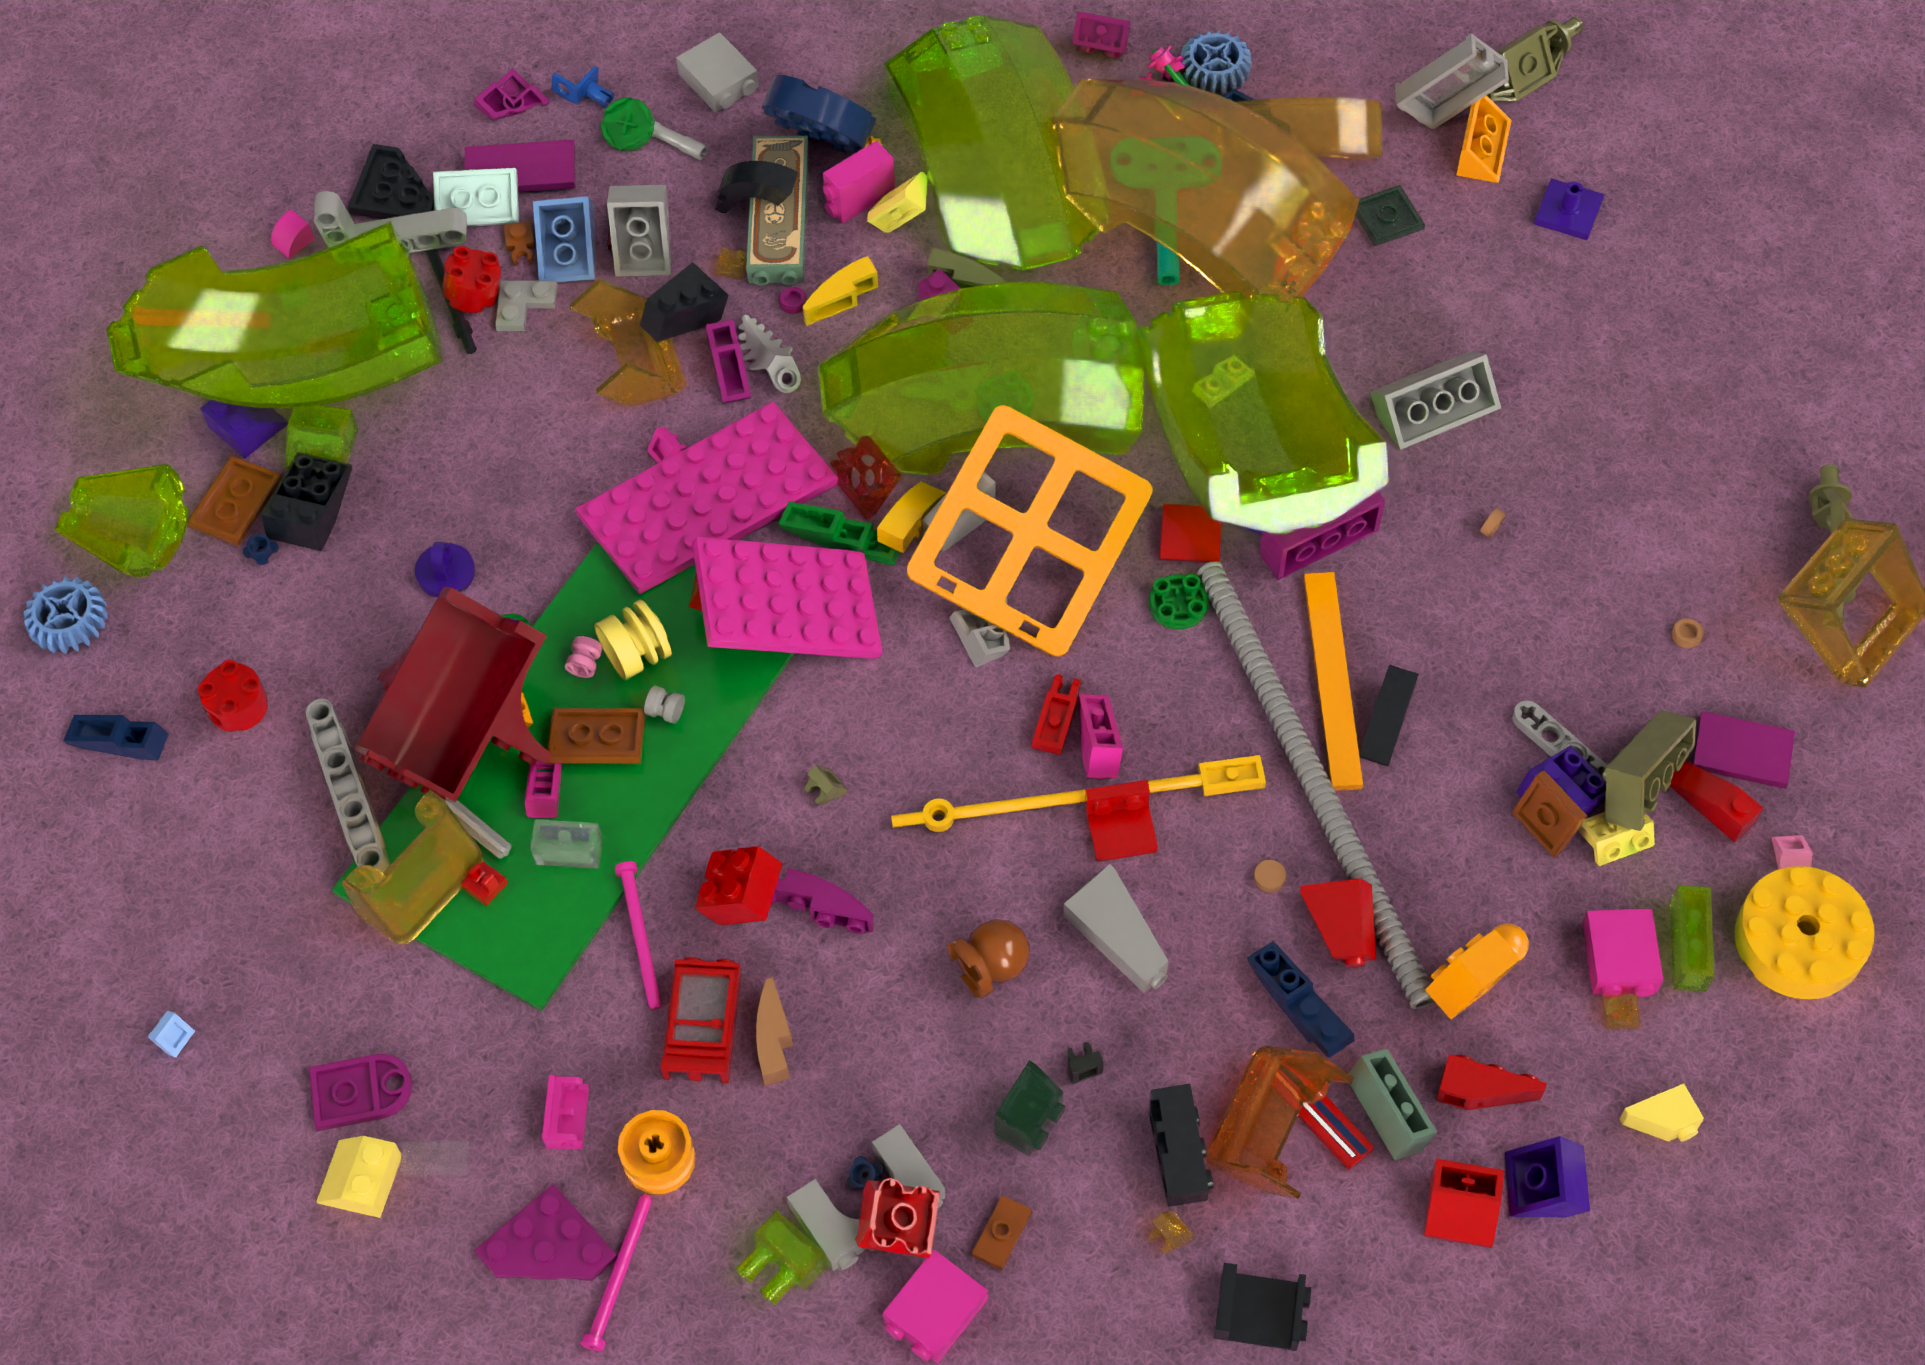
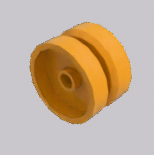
M649 1110L636 1115L625 1124L618 1140V1154L627 1179L636 1189L648 1194H666L677 1190L689 1179L695 1168L696 1153L688 1128L678 1116L665 1110Z

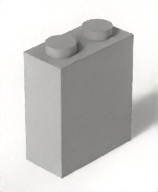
M720 32L676 57L678 74L715 113L723 108L731 107L736 100L745 95L753 94L756 88L759 87L757 70Z

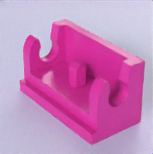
M549 1075L542 1139L546 1148L583 1149L589 1085L582 1084V1078Z

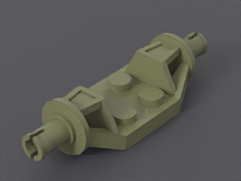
M1574 16L1564 24L1556 20H1548L1543 25L1536 26L1496 51L1507 59L1509 81L1487 96L1492 101H1518L1556 77L1563 56L1570 51V38L1584 30V26L1579 27L1583 24L1581 19ZM1475 68L1470 69L1467 72L1469 78L1479 73V71Z
M1827 464L1819 469L1821 484L1815 486L1809 492L1813 518L1820 528H1828L1831 532V540H1828L1827 543L1831 558L1814 566L1815 587L1812 590V598L1818 604H1825L1824 620L1829 626H1840L1845 623L1844 604L1854 600L1856 589L1864 581L1862 529L1846 506L1852 499L1851 489L1839 483L1838 466Z

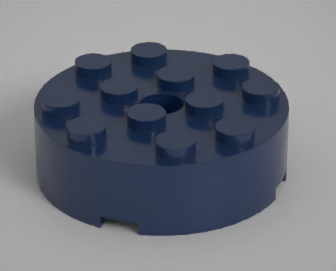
M787 75L774 76L762 105L763 113L776 119L774 124L787 130L790 127L798 130L796 135L808 136L809 141L814 139L819 142L826 141L832 143V149L844 154L846 152L855 154L866 147L877 120L871 117V112L855 102L821 86H818V89L812 88L804 80Z

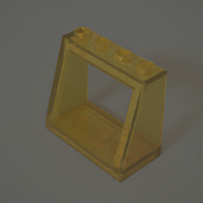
M1845 518L1778 596L1782 608L1838 681L1842 684L1866 688L1925 617V589L1895 523ZM1870 571L1893 603L1854 649L1836 609L1866 573Z

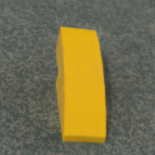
M868 256L836 272L809 297L803 305L806 326L858 306V295L878 288L877 270Z
M922 481L914 485L896 502L877 527V541L904 553L913 538H919L923 532L922 520L947 493Z

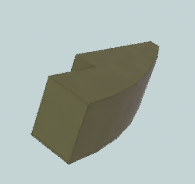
M932 248L927 264L928 276L940 269L971 298L1008 304L1009 284L999 275L967 257Z

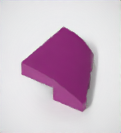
M512 68L497 83L493 82L475 98L474 107L490 119L497 120L526 112V110L540 103L542 106H547L550 100L534 84L529 85Z

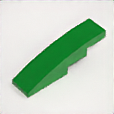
M789 501L778 524L779 528L830 549L860 551L865 554V559L894 566L900 554V551L877 541V531L874 530L873 523L846 519L843 511Z

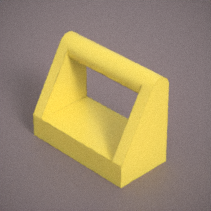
M920 172L884 195L868 212L867 221L883 232L890 233L926 210L928 180L926 174Z

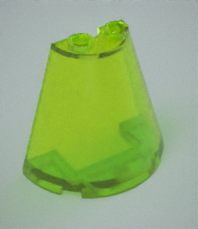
M167 464L77 477L69 495L72 506L68 512L61 513L54 530L119 572L133 577L150 576L151 572L155 570L161 571L166 567L183 541L188 520V506L183 505L182 494L186 491L177 472Z

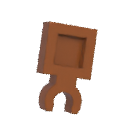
M531 221L504 225L506 247L508 252L512 251L513 265L518 266L517 260L521 256H526L529 264H532L533 255L529 248H535Z

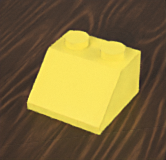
M367 1136L339 1140L317 1203L381 1218L402 1158L396 1143Z

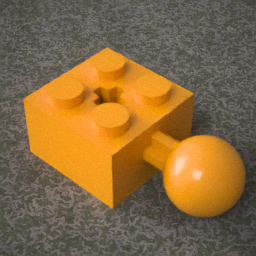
M1503 923L1493 928L1484 937L1481 933L1477 934L1465 945L1468 948L1466 951L1462 947L1458 948L1446 959L1450 965L1443 964L1430 976L1434 981L1425 991L1451 1020L1486 994L1525 957L1529 948V941L1522 928L1515 924Z

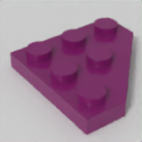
M554 1184L548 1187L474 1250L475 1254L496 1278L522 1277L530 1279H578L592 1281L618 1257Z

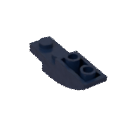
M1274 941L1247 957L1248 963L1265 989L1308 1043L1313 1041L1330 1058L1355 1041L1354 1033L1316 994L1310 979Z

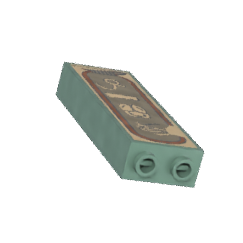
M753 136L752 161L777 163L797 171L798 174L791 195L779 206L764 199L750 198L746 262L748 283H755L760 286L767 285L768 283H783L785 285L804 283L810 154L808 136Z

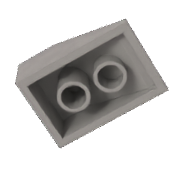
M666 185L610 186L607 209L615 276L671 275L669 210Z

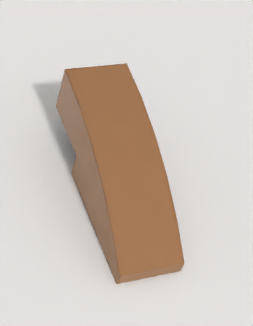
M773 977L767 978L760 996L756 1023L757 1053L765 1086L790 1079L782 1049L793 1046L790 1029Z

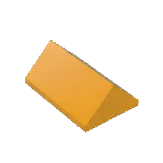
M1487 95L1471 105L1456 176L1499 183L1512 120Z

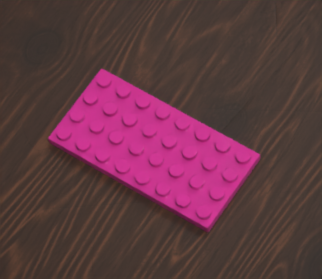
M773 401L576 508V513L640 595L695 564L692 543L696 536L739 540L782 516L789 501L804 504L838 485V477Z

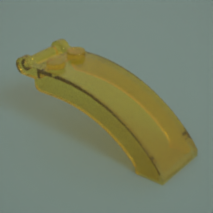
M1290 97L1210 104V113L1213 114V146L1219 152L1221 160L1276 158L1277 150L1304 153L1307 157H1344L1354 159L1382 157V108L1380 101L1338 97ZM1227 113L1231 114V149H1224V114Z

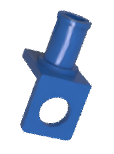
M594 66L577 85L557 73L552 75V90L576 105L583 97L586 98L588 96L606 108L608 106L607 102L611 103L614 99L613 92L597 84L599 73L597 66ZM559 83L563 84L568 89L569 93L565 92L560 87Z

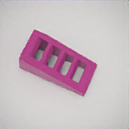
M537 761L534 766L529 765L525 797L527 817L556 818L558 816L562 763L543 764ZM554 769L553 772H537V770Z

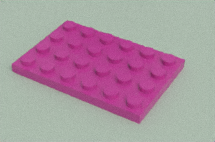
M697 536L694 539L692 545L708 647L869 659L879 658L882 655L883 651L864 553L852 550Z

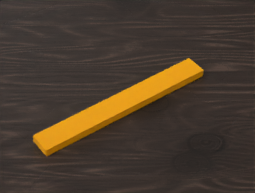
M1334 572L1304 574V586L1329 779L1332 783L1331 787L1335 791L1358 790L1363 788V779Z

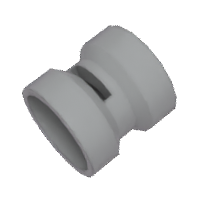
M655 685L647 695L644 713L652 717L661 716L664 721L675 724L682 714L685 696L676 692L669 694L664 688Z

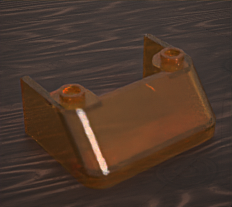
M1271 1046L1260 1047L1251 1056L1207 1150V1163L1217 1170L1266 1193L1299 1199L1301 1192L1286 1183L1288 1169L1284 1163L1278 1160L1303 1103H1315L1323 1099L1328 1092L1330 1081L1352 1083L1354 1077L1314 1051Z

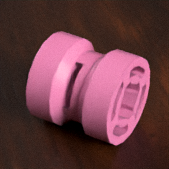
M575 637L571 645L573 653L568 656L565 669L577 677H593L597 667L595 660L601 655L602 645L590 637Z

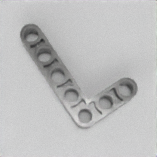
M322 191L316 194L314 198V223L333 257L339 262L353 259V261L373 260L463 244L467 239V216L459 208H447L354 224L341 198L336 193Z

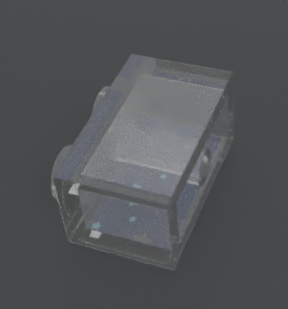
M535 819L530 849L536 865L599 869L603 838L598 823Z

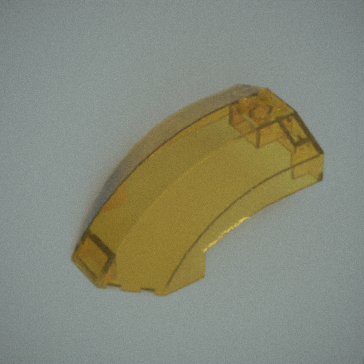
M1082 78L1077 82L1052 117L1053 129L1057 130L1059 142L1056 145L1059 167L1063 168L1065 183L1062 184L1064 196L1103 233H1107L1126 222L1161 243L1200 272L1257 327L1263 328L1284 318L1325 271L1351 231L1360 200L1314 154L1282 128L1254 111L1217 94L1191 86L1164 81Z

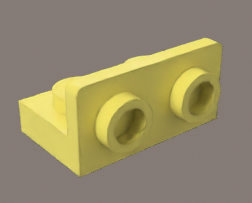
M1605 812L1585 819L1578 829L1579 833L1594 848L1595 862L1598 866L1653 847L1655 844L1654 821L1646 813L1644 814L1645 825L1641 831L1605 822Z

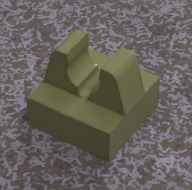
M815 765L807 773L810 778L804 789L807 793H813L820 788V795L815 799L817 804H827L835 798H840L848 791L846 786L830 768Z

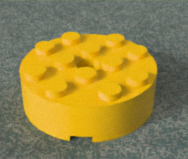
M1806 866L1782 868L1761 878L1747 895L1737 915L1734 931L1738 953L1742 961L1753 972L1754 977L1771 990L1798 999L1825 998L1848 986L1856 978L1869 958L1875 936L1870 910L1860 894L1840 877L1825 870Z

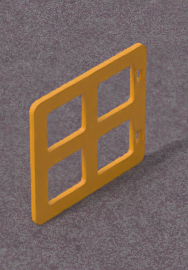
M1006 405L998 406L993 410L908 563L907 576L911 581L1043 652L1055 657L1063 656L1070 648L1152 495V486L1142 477ZM1006 434H1011L1054 458L1052 468L1026 513H1020L977 489L978 481L1003 436ZM1075 472H1082L1123 494L1125 497L1122 507L1097 551L1089 550L1050 529L1047 525ZM963 510H969L1009 531L1013 535L1012 541L989 583L983 590L976 589L937 568L934 564L936 557ZM1034 548H1040L1078 568L1084 574L1081 583L1055 628L1045 626L1008 606L1005 602ZM941 577L957 585L954 593L936 585ZM1023 621L1040 629L1036 638L1019 629Z

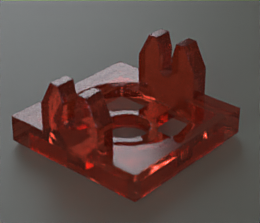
M862 436L855 448H845L838 451L837 456L841 460H833L830 464L838 472L836 476L838 477L837 484L863 517L871 519L876 515L902 475L870 436ZM868 455L872 456L875 461L872 466H866L861 458ZM854 468L860 473V483L856 489L852 484V471ZM869 469L873 471L875 476L872 485H868L865 478Z

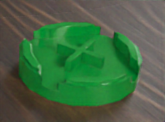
M623 97L614 101L606 108L600 127L603 138L611 147L620 151L632 152L642 148L650 140L654 132L655 120L652 111L643 101L632 99L631 97Z

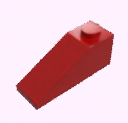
M1687 761L1683 763L1678 772H1673L1670 787L1733 842H1736L1756 824L1763 807L1740 787Z

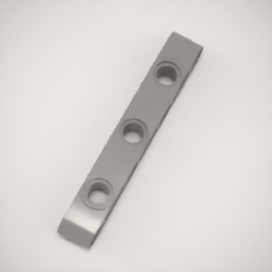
M316 699L307 706L306 718L347 844L355 863L366 881L375 885L382 884L391 876L392 867L351 743L330 701Z

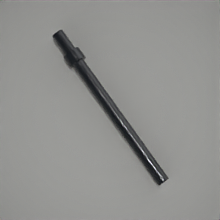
M437 249L427 250V256L442 291L444 279L443 263ZM445 297L454 321L453 329L457 338H461L466 353L473 354L477 348L472 338L473 330L471 325L464 318L462 311L453 308L449 304L450 300Z

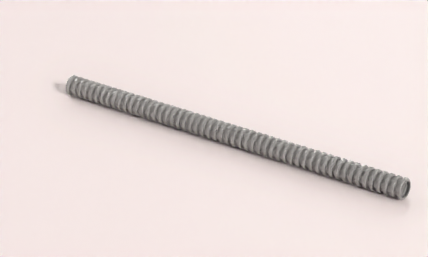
M1216 561L1203 565L1197 572V576L1205 587V591L1208 593V598L1212 602L1217 616L1220 617V623L1223 625L1224 631L1227 632V637L1231 640V645L1235 648V653L1238 655V659L1242 663V667L1246 671L1251 685L1254 686V691L1258 694L1259 701L1262 702L1261 706L1265 710L1266 716L1269 717L1270 724L1274 725V732L1278 733L1277 738L1281 741V746L1285 749V754L1289 757V762L1293 765V770L1297 773V778L1301 781L1302 788L1306 789L1305 795L1310 797L1309 803L1313 806L1317 819L1322 822L1321 827L1326 830V837L1330 838L1329 843L1334 847L1333 851L1338 855V861L1342 863L1341 867L1346 872V878L1348 880L1360 878L1372 884L1375 936L1377 939H1381L1379 944L1382 948H1385L1383 951L1385 956H1389L1388 963L1393 965L1392 971L1398 974L1396 976L1397 981L1402 982L1401 989L1406 991V999L1411 1000L1409 1003L1412 1009H1421L1432 1004L1434 1000L1425 991L1431 984V982H1427L1429 977L1426 973H1423L1424 967L1419 964V957L1414 956L1416 951L1413 947H1410L1411 941L1406 938V931L1401 930L1403 925L1400 921H1397L1398 915L1393 912L1394 907L1389 904L1390 899L1385 895V889L1380 887L1381 881L1376 878L1377 873L1372 870L1373 865L1371 862H1368L1369 857L1364 853L1365 849L1360 845V839L1355 837L1356 831L1352 828V823L1347 820L1348 815L1343 812L1344 807L1339 804L1340 799L1338 796H1335L1336 791L1331 787L1332 783L1327 779L1328 775L1323 771L1324 767L1319 763L1320 759L1315 755L1316 751L1311 747L1312 743L1307 739L1308 735L1303 731L1304 727L1299 723L1300 719L1295 715L1296 711L1292 707L1291 701L1288 700L1287 693L1283 692L1284 687L1280 684V679L1276 676V671L1272 668L1268 655L1264 653V647L1261 645L1260 639L1257 638V633L1253 630L1249 617L1245 615V610L1240 600H1238V596L1234 592V588L1230 584L1222 564ZM1428 1001L1427 1004L1416 1007L1417 1004Z

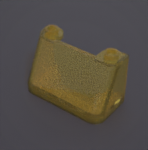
M431 790L420 799L415 808L417 820L426 828L383 873L371 865H362L354 869L341 882L357 915L397 944H407L413 941L463 888L461 883L468 876V872L476 863L480 864L484 860L478 844L446 802Z

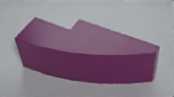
M734 320L705 325L723 404L751 398Z

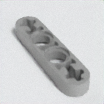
M1527 700L1521 701L1516 705L1512 716L1513 723L1548 755L1552 757L1571 745L1586 761L1590 762V765L1597 772L1603 774L1607 764L1538 704ZM1522 713H1533L1532 719L1529 717L1525 720L1521 718ZM1535 724L1539 725L1537 730H1534ZM1547 730L1553 731L1558 735V740L1548 742L1544 740L1541 733Z

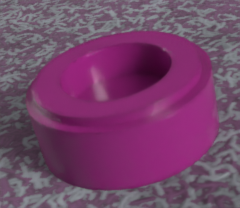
M789 287L780 293L779 306L784 312L797 314L803 311V305L807 301V296L802 289Z

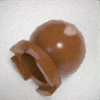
M993 919L980 924L973 930L968 942L959 937L947 944V952L951 962L956 959L958 960L965 972L960 977L976 998L980 996L983 999L993 992L992 982L1004 983L1014 979L1026 968L1030 955V943L1023 930L1010 920Z

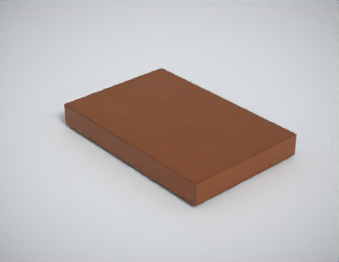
M231 455L186 522L187 526L239 546L283 478L282 474Z
M553 708L547 748L552 755L548 763L641 764L646 720L644 708Z

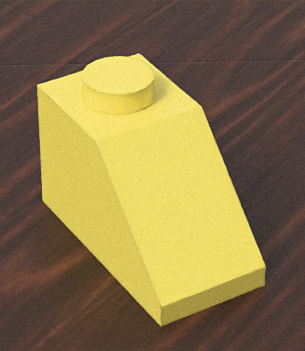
M1684 1084L1626 1107L1619 1118L1624 1126L1668 1142L1679 1138L1682 1142L1694 1137L1698 1133L1697 1129L1704 1119Z

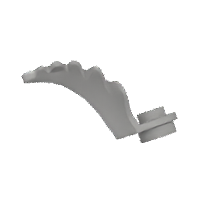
M745 314L742 315V323L738 328L743 330V332L738 335V339L745 341V343L740 344L741 350H749L743 356V359L745 361H753L748 365V370L766 369L774 387L782 393L795 391L800 385L801 376L793 357L790 355L793 348L791 346L780 348L783 342L782 339L770 340L773 335L772 331L769 330L764 333V324L756 325V318H750ZM785 373L790 377V381L787 384L782 382V375Z

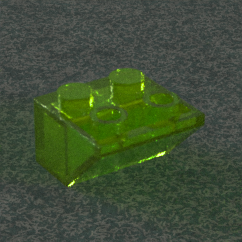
M295 402L287 425L286 468L288 469L297 452L347 463L359 430L352 409Z

